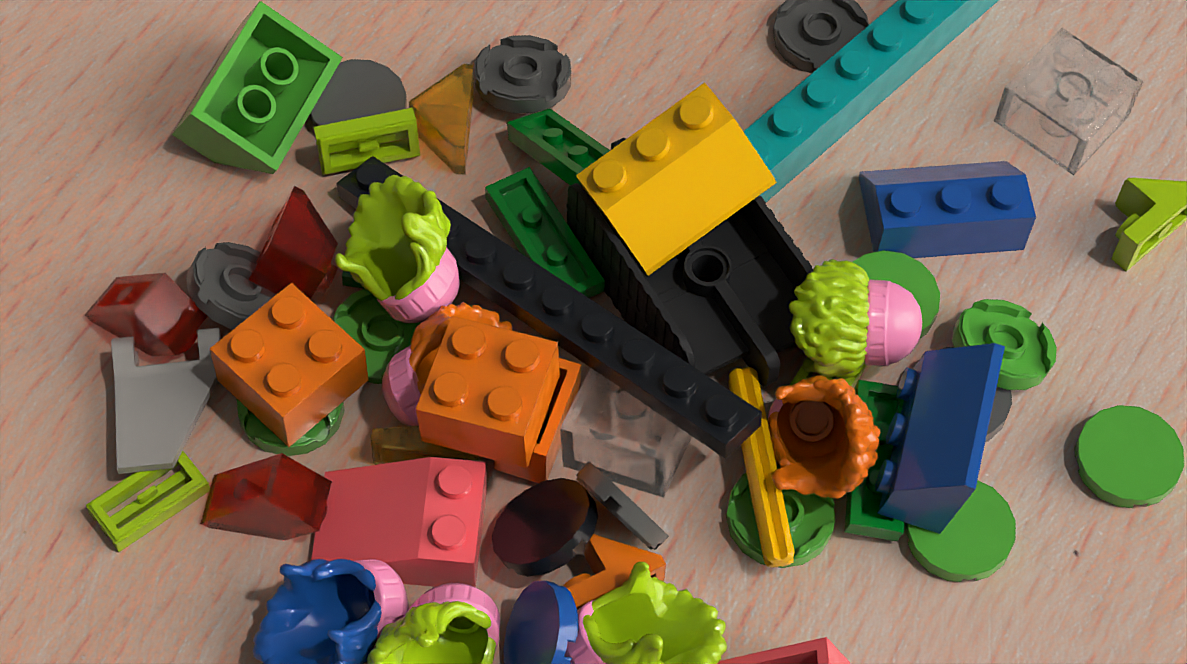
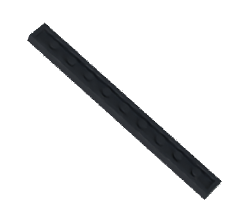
M372 156L336 183L338 196L356 209L360 195L370 194V184L374 182L384 183L385 179L391 175H398L400 177L403 175ZM439 200L442 210L451 224L446 246L456 259L460 280L547 339L558 342L559 347L725 459L761 426L762 411Z

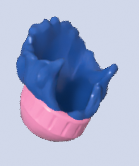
M313 559L299 566L281 565L280 574L284 576V583L278 587L276 593L266 603L268 613L261 621L259 631L254 635L253 656L257 660L262 661V664H364L367 662L368 654L375 648L383 628L387 624L394 623L405 617V614L408 612L407 593L400 576L388 564L376 559L355 561L348 559L332 561Z

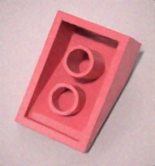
M427 457L325 472L311 560L324 559L332 561L348 559L355 561L376 559L385 562L400 576L403 584L436 587L447 583H463L476 587L487 495L486 462Z

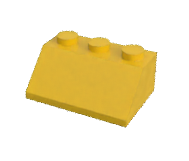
M705 82L576 175L605 220L648 276L777 183L735 118Z

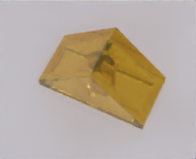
M462 64L409 101V108H413L416 117L418 137L455 174L466 175L474 100L473 64Z

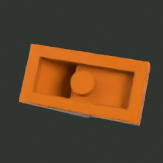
M593 534L587 544L584 543V556L595 575L590 576L588 573L577 575L568 580L563 586L571 592L578 610L587 602L596 600L611 590L620 587L629 579L631 570L637 562H646L649 565L651 578L656 577L664 581L666 563L660 554Z

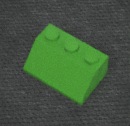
M259 1L240 23L172 135L214 163L274 174L343 57L265 3Z

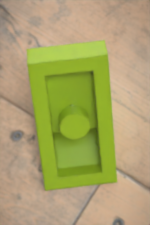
M1128 178L1124 181L1115 206L1128 218L1115 234L1119 241L1111 257L1124 271H1128L1187 221V181Z

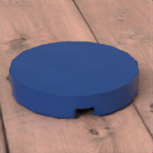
M543 580L533 581L522 591L513 606L506 627L503 648L504 664H571L572 658L564 656L568 642H576V637L578 636V614L573 596L566 587Z

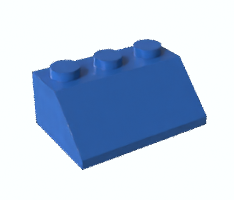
M1007 161L860 171L859 173L860 188L873 252L885 250L904 253L912 258L1024 250L1036 219L1026 174Z
M991 343L925 351L914 369L907 367L904 370L896 394L897 398L904 400L901 414L895 413L886 436V444L893 446L890 460L885 459L883 461L875 484V491L882 493L878 514L941 534L971 496L977 485L1005 346Z

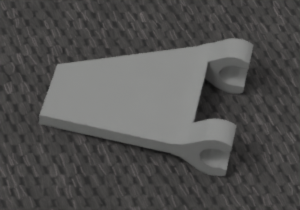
M219 328L198 330L200 360L139 366L138 352L134 349L133 336L112 339L118 474L174 468L218 382L210 348L220 341Z

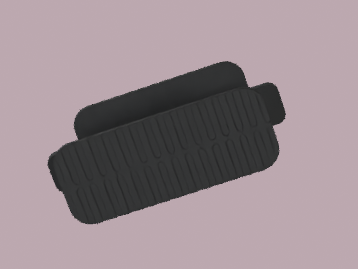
M621 138L611 143V150L626 138ZM578 183L568 187L566 204L567 224L604 278V291L611 298L613 305L619 310L625 322L705 375L742 358L748 367H752L757 371L759 383L763 387L778 380L781 364L777 353L796 344L795 337L790 329L794 315L790 312L789 305L798 299L794 294L795 288L805 281L806 276L813 272L809 261L804 258L799 247H796L793 243L794 240L785 232L783 225L780 221H777L775 214L767 207L762 196L756 197L648 276L610 227L586 190ZM698 277H709L715 281L705 282L699 280Z

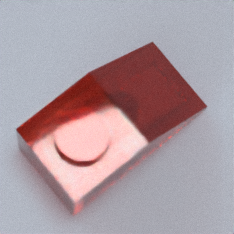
M296 186L293 187L273 221L249 280L275 294H278L292 283L311 300L315 291L324 295L336 275L338 267L331 264L338 243L304 190Z
M166 273L116 277L85 313V316L92 323L118 338L133 336L134 347L149 356H176L184 353L195 343L198 338L196 330L208 317Z
M283 453L214 475L200 524L212 529L283 541L320 531L321 524L326 517L328 510L327 499L332 481Z

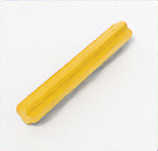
M752 367L736 368L729 374L728 383L730 391L762 411L761 426L741 444L763 559L764 563L770 568L783 567L793 563L795 552L782 490L776 488L772 479L777 465L758 373Z

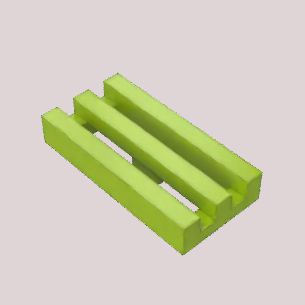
M413 108L313 127L322 175L356 169L372 156L383 163L420 156L417 122Z
M184 451L179 456L174 468L135 472L86 504L88 513L94 521L98 522L101 530L111 539L118 552L211 491L209 482ZM178 465L182 468L157 486L153 485L139 494L136 500L109 517L107 515V512Z

